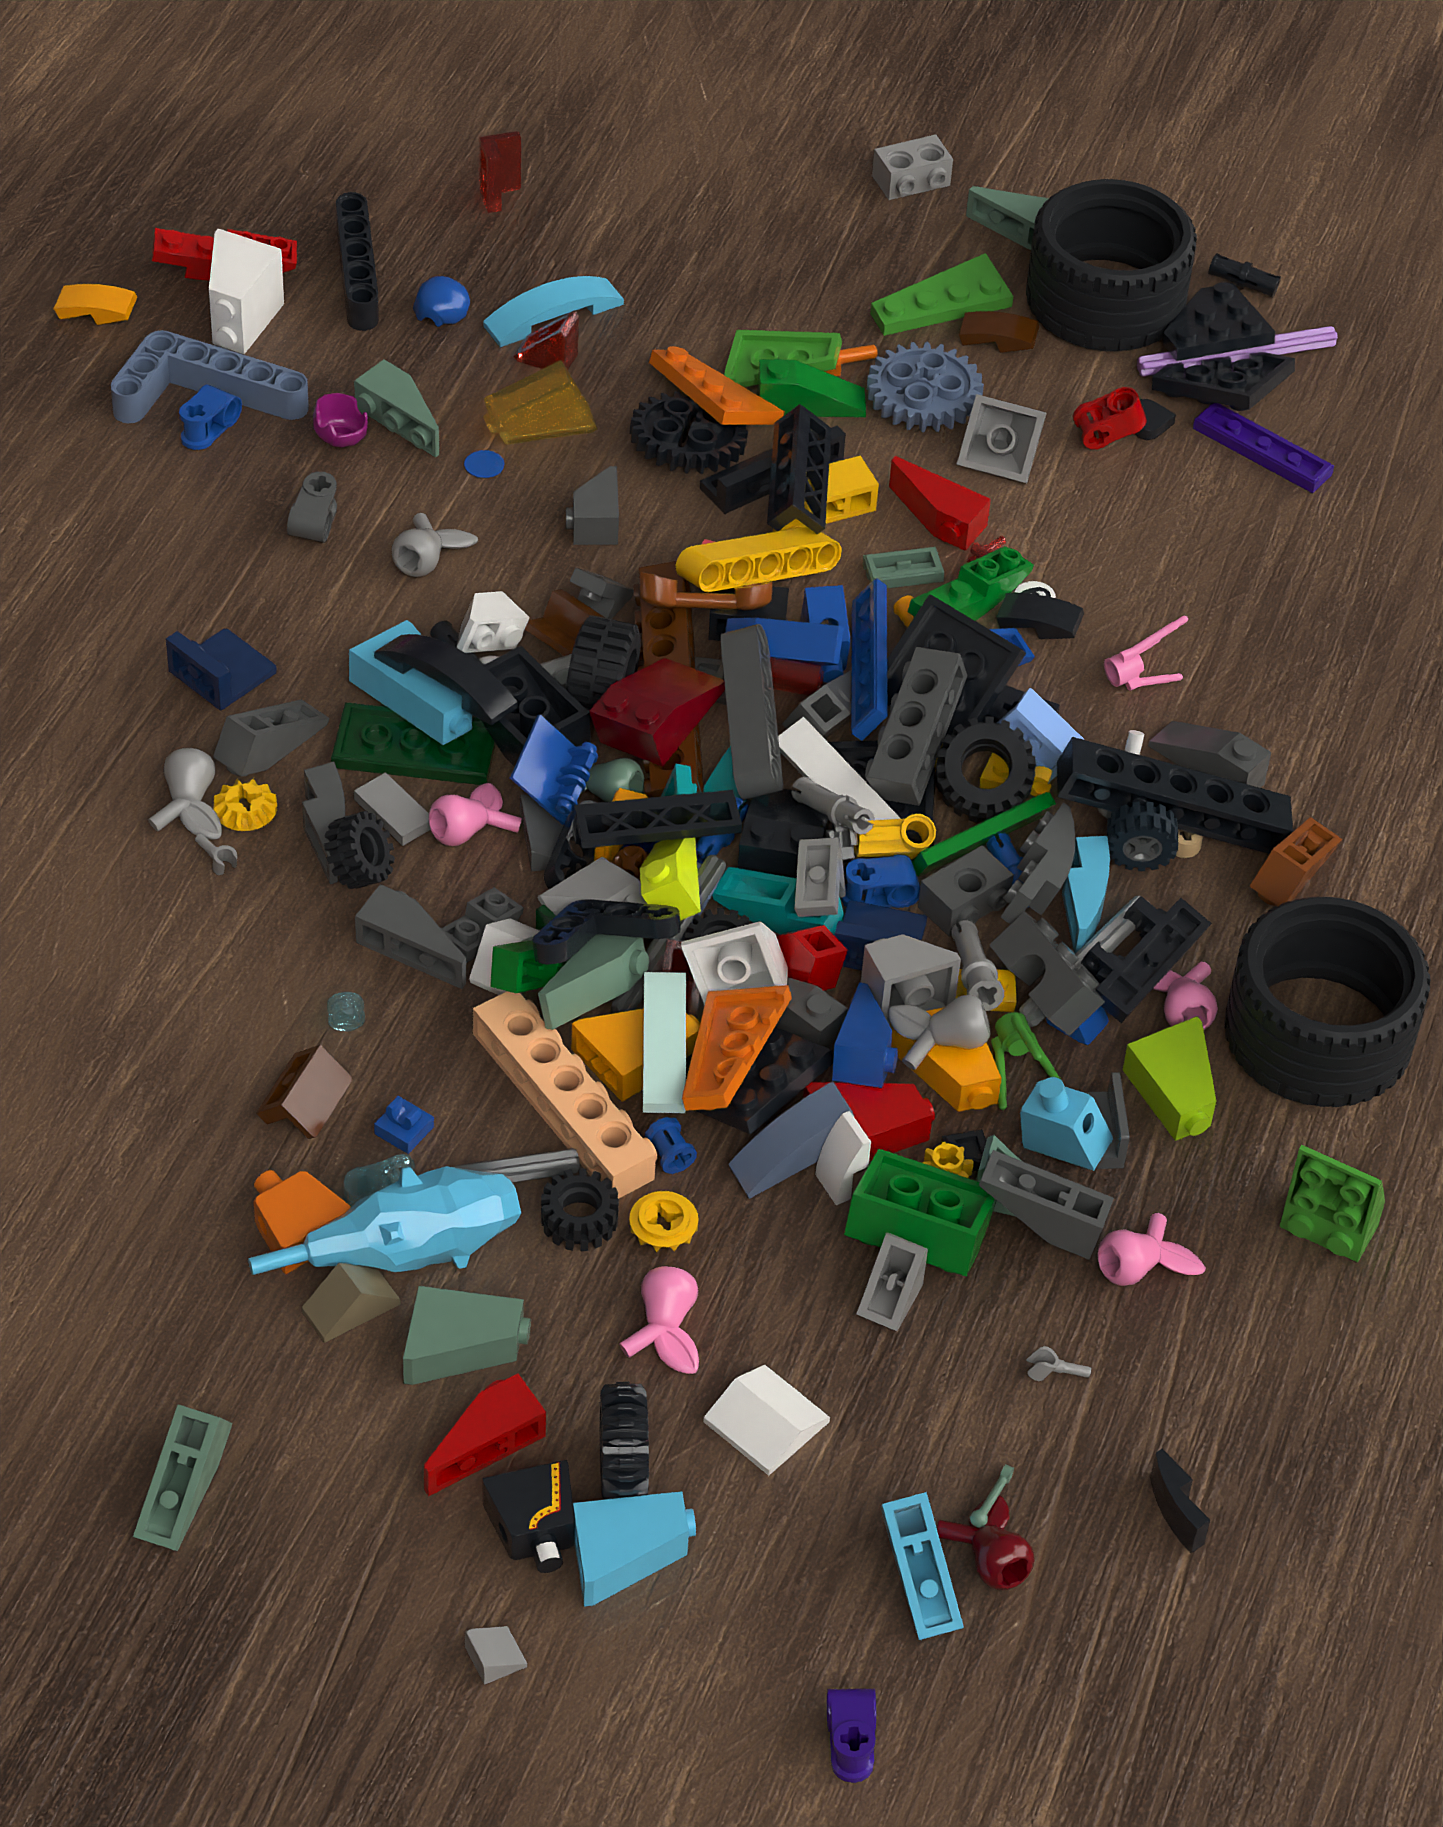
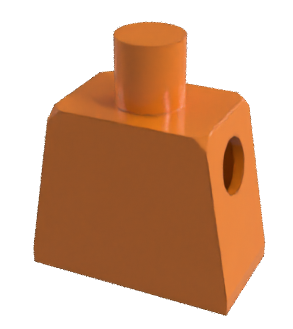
M268 1170L262 1173L254 1183V1188L260 1194L254 1199L255 1223L271 1252L303 1244L308 1233L340 1217L351 1208L348 1203L306 1171H300L283 1181L274 1170ZM308 1261L285 1266L281 1270L286 1275Z

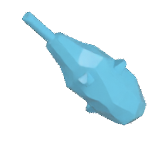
M445 1166L417 1176L411 1167L401 1168L397 1182L358 1200L345 1214L308 1233L303 1244L248 1258L252 1275L304 1261H309L315 1267L336 1266L340 1262L376 1267L392 1272L417 1270L431 1264L451 1261L458 1269L465 1268L473 1252L515 1224L521 1215V1209L516 1188L510 1179L498 1173Z

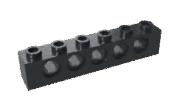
M1076 737L1070 739L1057 760V797L1111 812L1114 810L1120 812V806L1126 804L1128 807H1132L1133 802L1139 801L1140 805H1145L1146 801L1153 802V807L1161 804L1165 806L1166 811L1171 810L1174 813V818H1177L1178 830L1268 854L1293 832L1291 796Z

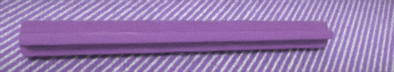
M1326 326L1275 334V344L1176 361L1169 352L1142 355L1138 357L1137 370L1140 376L1146 377L1155 375L1163 367L1171 363L1182 362L1184 368H1188L1193 365H1202L1203 359L1229 356L1232 359L1231 362H1235L1240 359H1249L1250 353L1266 352L1285 355L1329 348L1336 345L1338 337L1334 327Z

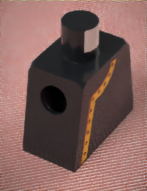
M567 1460L482 1478L484 1509L509 1557L513 1560L533 1557L536 1568L540 1573H550L559 1569L564 1563L560 1550L569 1549L574 1545L575 1523Z

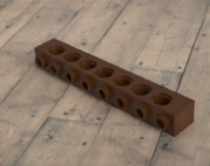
M677 561L639 567V573L645 572L677 580V592L691 593L690 582L677 574ZM639 583L634 584L636 604L641 606V610L635 611L636 625L638 626L639 633H642V637H640L639 658L640 661L644 660V665H639L638 671L662 658H667L695 669L692 608H662L650 605L639 597ZM700 722L663 767L643 759L645 771L650 773V778L644 779L645 794L648 798L661 797L675 764L691 766L692 783L697 785V793H704Z

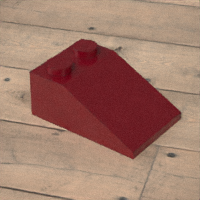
M662 658L611 684L589 712L599 741L663 767L725 691V681L667 658Z

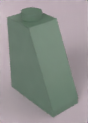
M419 1286L403 1356L404 1384H419L517 1361L519 1345L528 1344L531 1318L524 1317V1299Z

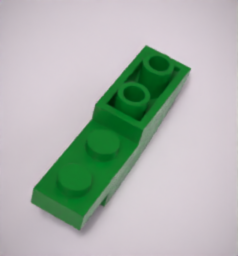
M1007 546L1002 547L961 566L957 579L911 599L907 612L915 617L929 594L976 621L1004 600L1006 593H1011L1030 574L1034 564L1023 558L1017 550Z

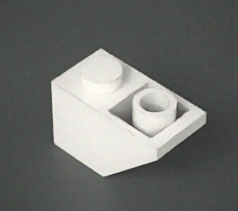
M503 591L475 593L461 624L456 648L464 653L515 649L522 639L524 629L530 617Z

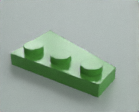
M736 330L724 375L743 387L758 385L759 359L797 360L822 371L836 369L842 345L840 333Z

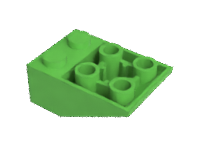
M1301 1145L1280 1227L1290 1231L1299 1238H1305L1323 1246L1336 1255L1345 1256L1358 1262L1379 1225L1385 1204L1382 1180Z

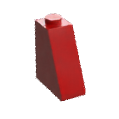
M811 1082L804 1088L803 1099L830 1082ZM834 1082L853 1111L854 1118L871 1141L869 1162L872 1161L878 1149L895 1153L930 1140L931 1126L935 1120L934 1109L928 1098H922L914 1084L884 1083L882 1088Z

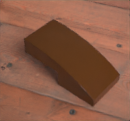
M992 311L965 312L959 337L963 346L996 342L1000 353L1028 350L1034 348L1040 326L1037 320L1016 314Z

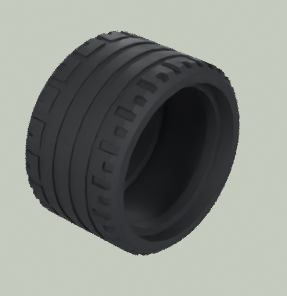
M1117 179L1091 180L1069 186L1055 193L1049 200L1043 203L1034 224L1026 285L1027 303L1032 314L1036 316V319L1047 330L1056 336L1087 349L1112 352L1128 351L1146 347L1162 340L1163 332L1184 309L1187 302L1197 244V234L1195 233V227L1192 224L1191 218L1182 207L1165 194L1146 185ZM1109 260L1125 263L1138 269L1110 270L1095 267L1082 261Z
M1309 897L1288 901L1278 907L1271 908L1267 914H1262L1258 917L1256 923H1252L1248 928V933L1244 935L1239 948L1224 1020L1225 1036L1229 1042L1231 1053L1236 1056L1235 1060L1245 1069L1244 1071L1250 1077H1253L1258 1084L1275 1094L1291 1101L1300 1102L1301 1104L1319 1107L1351 1106L1359 1102L1369 1101L1374 1096H1380L1385 1093V1089L1393 1087L1396 1084V1080L1403 1076L1405 1069L1410 1063L1417 1040L1431 981L1430 974L1428 973L1429 965L1424 959L1425 954L1423 950L1418 947V942L1396 920L1373 907L1356 901L1336 897ZM1298 978L1324 979L1343 984L1360 992L1379 1008L1384 1017L1372 1023L1353 1026L1330 1025L1308 1019L1290 1010L1277 1000L1268 988L1285 980Z

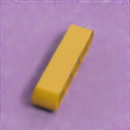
M801 527L690 546L683 550L677 558L676 571L679 576L704 592H714L749 584L829 571L840 560L842 548L840 543L824 533L816 534L808 527Z

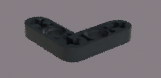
M593 899L578 900L566 906L533 937L534 959L541 964L565 962L575 955L596 934L651 939L670 938L676 936L681 931L680 913L678 908L667 905Z

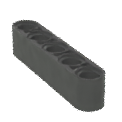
M759 623L721 634L733 774L737 791L743 800L783 789L769 645L765 631Z

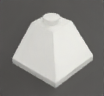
M761 921L686 940L681 943L704 1006L708 991L787 985L788 966L776 934Z

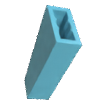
M408 620L349 649V681L442 745L472 730V714L462 709V696L415 668H412L405 674H401L374 658V651L400 635H421Z

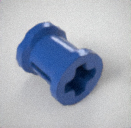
M670 1117L659 1119L651 1124L645 1132V1137L652 1142L660 1155V1165L664 1172L674 1174L688 1168L695 1161L697 1152L693 1145L686 1143L681 1135L679 1121L676 1118Z

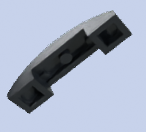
M405 634L398 636L374 651L375 659L401 674H405L412 668H415L462 696V709L489 725H493L517 709L516 699L489 670L468 654L441 640L418 634Z

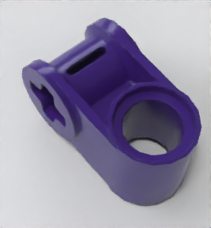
M827 1689V1729L830 1732L832 1770L838 1778L845 1782H861L870 1776L874 1766L876 1741L875 1689Z

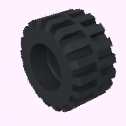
M590 615L582 624L571 655L566 690L588 711L591 710L611 684L637 672L641 647L638 626Z
M986 716L984 722H978L976 717L969 719L968 725L964 727L960 723L954 728L951 736L947 734L943 740L942 748L939 749L936 764L938 791L942 792V800L947 806L951 804L954 807V813L960 817L963 813L968 815L969 821L977 822L978 818H984L986 821L1022 804L1030 795L1036 766L1035 756L1032 755L1033 747L1029 740L1025 742L1023 739L1024 733L1018 727L1012 730L1009 728L1010 722L1003 719L1001 724L993 722L994 717ZM976 752H993L1003 758L1008 765V778L996 788H977L970 784L962 774V765L965 759Z

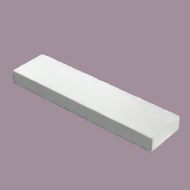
M804 717L778 736L780 753L803 777L810 778L813 782L838 795H848L854 798L859 806L869 809L874 814L875 820L901 819Z

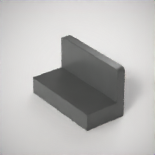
M1111 1072L1107 1092H1084L1094 1098L1113 1136L1112 1142L1095 1169L1124 1168L1130 1138L1120 1072Z

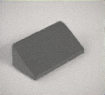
M520 795V816L522 818L531 872L542 871L547 867L563 825L529 795Z

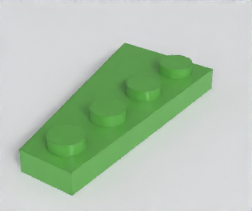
M984 253L872 302L870 314L885 336L964 318L965 312L996 311L1009 308L1013 304V295L987 254Z

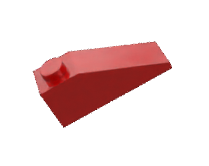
M895 456L892 459L889 480L891 490L934 537L966 551L988 525L991 499L900 457Z
M518 1373L505 1380H496L489 1384L485 1390L479 1392L424 1464V1490L428 1496L546 1437V1411Z

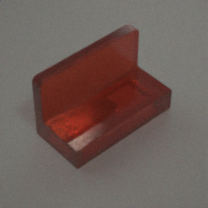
M518 131L479 137L480 194L488 213L502 211L503 192L515 191L521 188V136Z

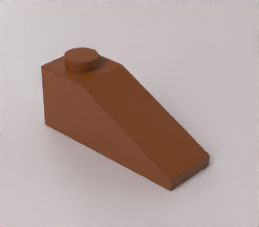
M1310 817L1273 848L1249 887L1258 892L1260 899L1272 906H1280L1282 903L1292 901L1343 839Z

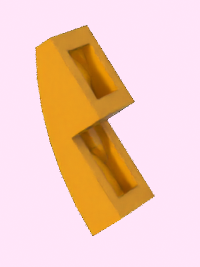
M66 285L61 290L54 310L59 319L91 314L97 325L129 319L137 300V295L134 291L109 285Z

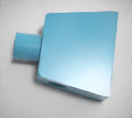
M1056 1077L1039 1081L1020 1112L1024 1148L1086 1169L1095 1170L1113 1140V1136L1094 1098L1087 1093L1065 1087L1062 1080Z

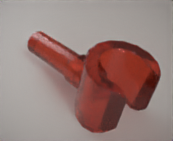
M1000 536L984 546L978 542L972 544L970 552L973 556L967 559V563L1003 546L1006 543L1005 537Z

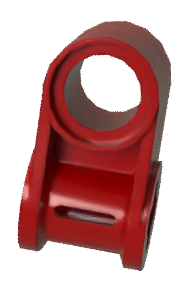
M1130 387L1117 388L1107 395L1083 403L1076 408L1072 415L1074 424L1081 428L1083 432V444L1086 448L1096 450L1125 436L1139 432L1147 421L1138 393ZM1087 413L1091 414L1092 420H1089ZM1094 431H1098L1099 438H1096Z

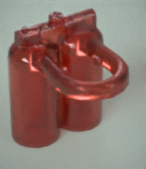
M770 657L773 689L810 696L823 686L824 671H822V666Z

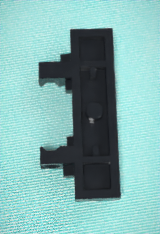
M1140 896L1126 911L1123 918L1129 919L1135 925L1136 931L1141 932L1139 935L1143 939L1126 957L1121 955L1117 957L1113 953H1107L1101 948L1098 941L1081 961V964L1100 984L1096 991L1105 1001L1101 1007L1121 1024L1212 924L1182 898L1166 912L1160 908L1156 909Z

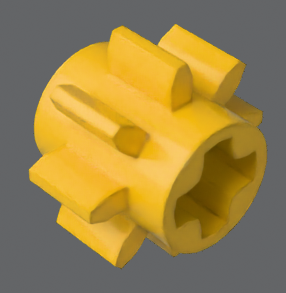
M942 1142L934 1150L927 1148L925 1150L924 1162H922L966 1178L972 1175L974 1164L973 1160H964V1147H958L946 1142Z

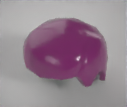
M341 393L325 394L316 400L313 413V428L318 437L331 446L341 448L354 446L366 436L368 414L367 412L360 413L357 400L352 396Z

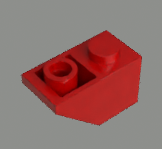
M825 925L776 935L788 966L789 978L816 985L823 991L836 987L848 949Z

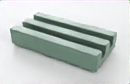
M936 547L863 555L862 565L864 570L866 569L867 580H870V583L877 578L886 584L887 588L944 581V570Z

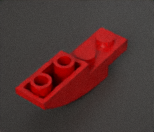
M155 228L152 261L185 267V278L210 281L214 237ZM227 229L228 232L280 248L282 251L283 273L296 268L297 241L283 237H272L248 231Z

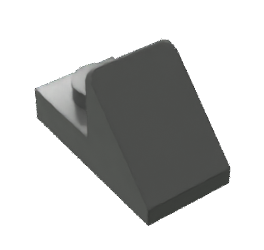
M576 567L570 579V582L581 587L578 600L608 619H612L632 598L634 593L633 589L606 576Z

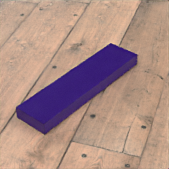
M1219 403L1211 404L1194 419V430L1311 493H1314L1333 474L1334 465Z

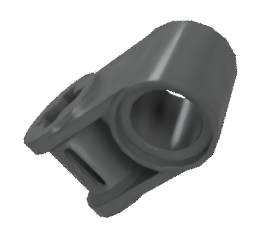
M314 472L306 476L297 500L293 503L287 523V534L289 536L322 543L327 541L333 519L337 513V503L334 499L337 482L331 474Z

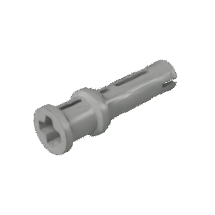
M968 920L960 921L959 924L962 932L959 931L955 924L951 934L963 964L961 981L964 987L968 989L967 995L978 997L983 1002L985 1011L993 1010L1004 999V988L1001 982L997 980L998 971L994 963L986 959L976 925Z

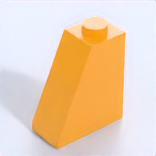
M943 1008L928 1010L926 1012L933 1016L935 1013L939 1012ZM890 1023L892 1029L891 1047L898 1048V1058L902 1061L917 1040L900 1035ZM987 1042L983 1046L974 1049L942 1046L935 1043L916 1070H912L958 1112L970 1109H983L989 1105L998 1104L1002 1077Z
M644 1008L578 1019L572 1023L571 1050L581 1058L622 1102L643 1090ZM687 1013L686 1058L694 1051L700 1027L698 1019L694 1015H688Z

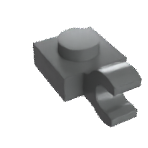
M832 823V829L826 830V838L839 837L842 861L854 859L853 846L858 845L857 833L848 827H842L841 825L839 827Z

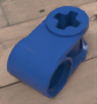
M202 386L198 393L179 409V418L184 423V430L181 433L183 446L192 450H202L211 446L225 430L237 422L242 410L241 399L214 386Z
M897 854L870 859L858 858L849 862L845 869V878L847 879V884L845 885L846 895L841 898V901L846 907L848 902L853 900L888 908H905L919 900L920 884L912 860L906 855ZM859 869H860V876L857 875V871H858ZM862 894L865 895V899H864L863 901H862Z

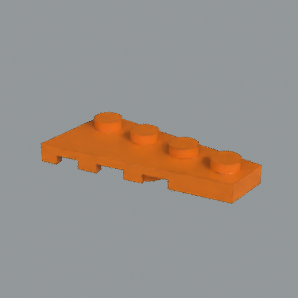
M670 346L667 350H652L649 363L721 425H774L776 421L784 416L785 411L689 355L685 349Z
M789 985L708 991L682 1095L686 1111L714 1110L716 1108L728 1107L791 1001L792 996Z

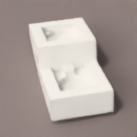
M850 1111L840 1116L828 1134L820 1152L815 1173L836 1205L851 1199L853 1174L869 1166L871 1141Z

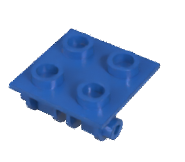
M537 715L510 779L563 825L570 812L574 811V805H578V797L586 787L585 782L590 778L588 770L591 769L592 764L598 759L597 747L590 742H584L582 746L576 747L542 715Z

